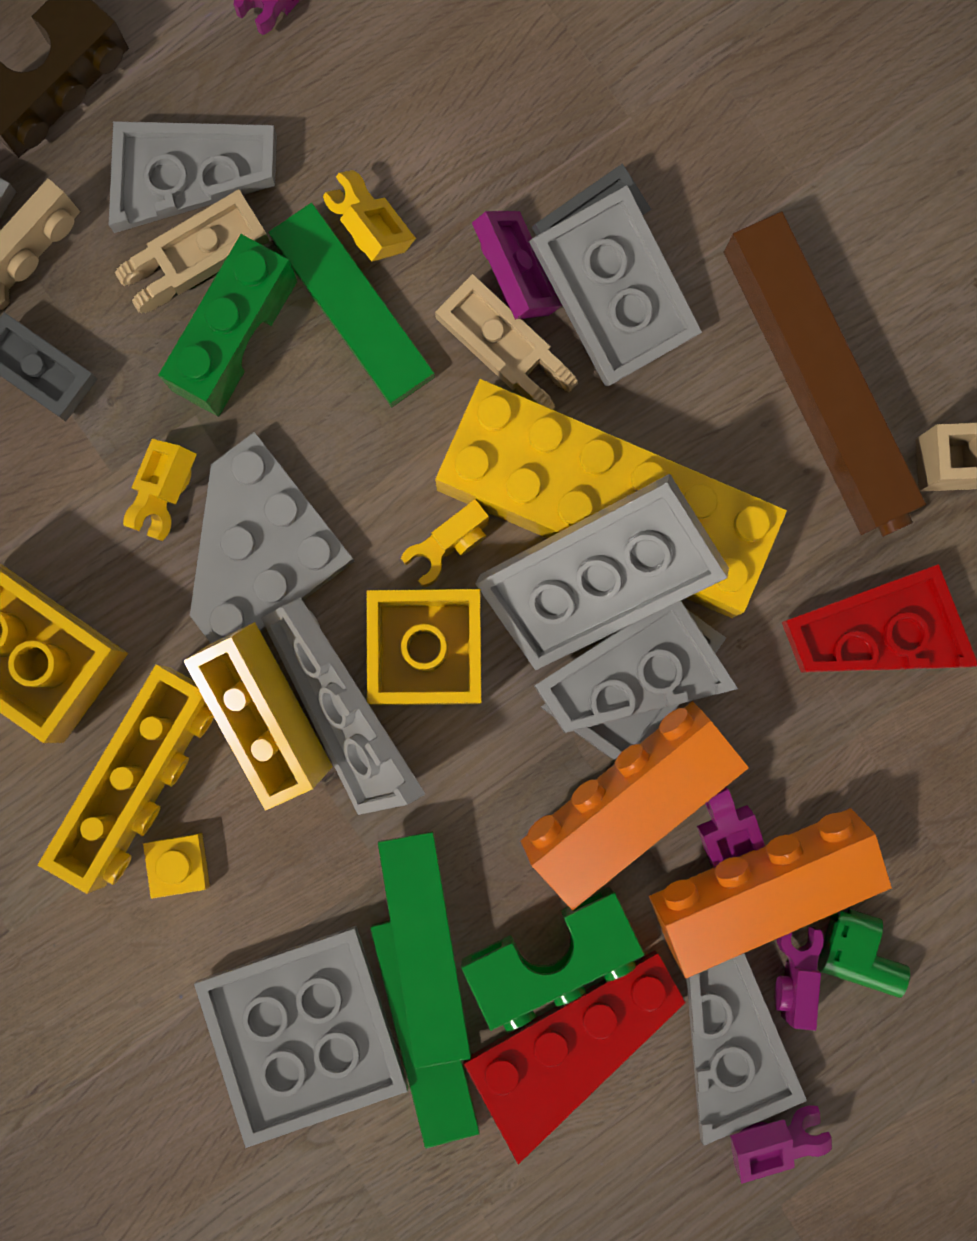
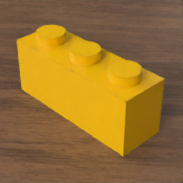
M255 622L207 645L184 660L187 669L265 811L314 789L332 769L333 766Z

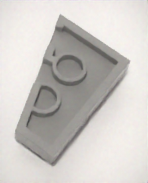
M113 121L109 227L114 233L212 205L238 189L242 195L275 186L277 133L274 125Z

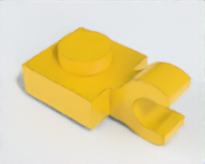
M356 171L339 172L336 178L344 187L345 195L338 189L325 192L323 199L332 212L343 214L340 221L352 235L358 248L368 256L371 262L405 253L416 238L386 198L374 200L367 190L363 178Z
M151 439L131 487L138 491V494L124 515L123 525L140 531L145 518L150 515L152 522L147 536L163 541L171 529V517L167 511V502L176 504L180 494L188 486L192 474L191 467L197 454L180 445Z
M474 499L431 532L432 535L425 541L407 548L402 554L401 560L405 565H408L417 557L427 558L431 562V568L418 581L422 587H428L439 579L444 556L447 557L455 550L462 556L472 550L487 536L482 529L488 525L489 516Z

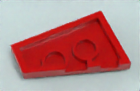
M939 564L782 622L801 673L977 667V659Z

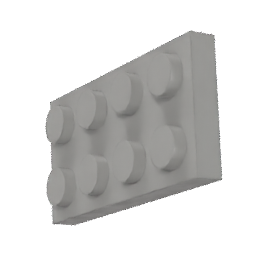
M668 474L480 574L475 584L536 671L726 579L729 567L674 479Z

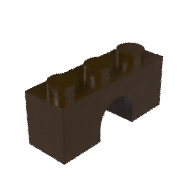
M47 0L31 16L45 40L51 46L48 58L37 69L28 72H18L9 69L0 61V141L18 158L28 149L38 146L47 136L49 128L66 111L75 109L83 101L86 91L103 74H109L115 70L120 64L123 54L129 49L116 22L93 0Z

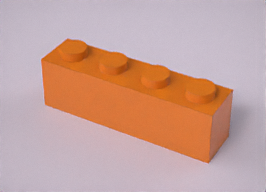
M692 701L684 708L676 709L665 716L659 728L640 744L631 745L623 750L612 767L596 780H589L580 785L573 793L570 801L554 814L546 815L537 820L529 829L527 836L520 841L531 866L573 911L749 769V767L713 722Z
M849 808L842 812L826 815L819 822L790 835L778 836L765 845L766 847L757 851L753 850L739 857L725 859L716 868L709 869L686 880L675 881L665 889L650 895L651 904L667 945L685 978L696 975L891 889V883L876 834L852 808Z

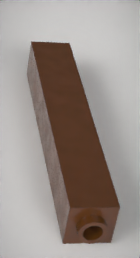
M781 211L734 232L723 253L860 534L863 535L878 528L882 537L912 524L913 521L909 513L926 505L783 212Z

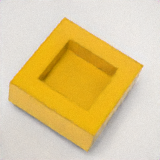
M202 833L143 843L151 899L210 888Z

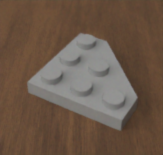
M255 432L212 463L210 468L190 617L209 642L213 643L253 622L257 624L261 633L264 632L266 627L261 619L262 617L298 598L304 601L355 562Z

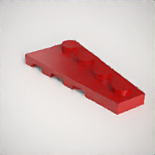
M656 950L635 961L636 968L625 976L613 981L601 980L587 988L586 992L576 1000L552 1008L527 1024L471 1054V1059L464 1060L465 1068L518 1165L686 1003Z

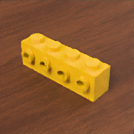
M157 664L154 666L38 863L39 867L86 894L105 887L107 883L115 885L131 861L132 856L126 853L135 835L138 833L143 836L152 826L160 811V806L155 804L156 799L165 784L172 787L186 768L189 757L183 755L187 746L194 735L201 738L214 720V716L194 680L171 667Z

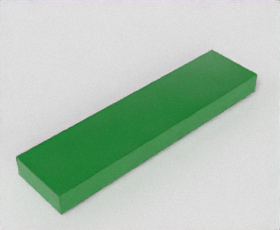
M312 202L268 232L270 239L283 257L289 259L295 274L391 408L435 378L430 366Z
M434 832L378 841V849L414 1068L418 1069L471 1059Z
M388 920L371 925L370 929L425 1149L479 1135L480 1128L463 1061L418 1069L414 1068L391 922Z

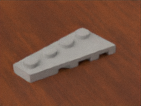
M298 598L262 617L261 619L357 814L361 815L405 806L424 796V790L320 629L318 620L308 610L302 599Z

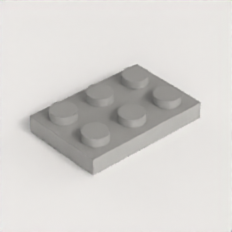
M628 185L529 241L605 386L612 385L702 333Z

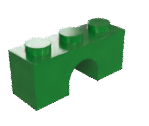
M240 234L158 374L172 392L215 416H220L245 373L242 368V358L250 338L262 322L270 326L273 325L297 283L289 259Z
M610 887L591 895L573 911L569 906L560 910L569 928L570 943L564 956L553 964L536 965L527 961L520 954L511 935L462 958L461 969L490 1031L502 1025L505 1031L517 1029L535 1018L536 1015L533 1010L553 1000L556 1006L570 1003L586 992L584 985L602 976L605 977L606 981H613L625 976L636 968L634 960L644 956V953L616 894Z

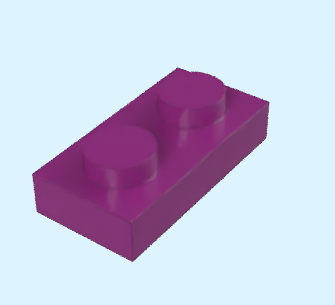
M485 211L472 222L481 243V250L493 269L502 289L503 299L510 308L515 320L549 316L563 306L529 243L532 237L520 211Z

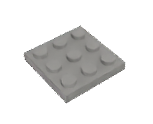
M357 926L213 974L194 983L245 1148L408 1092L409 1085Z

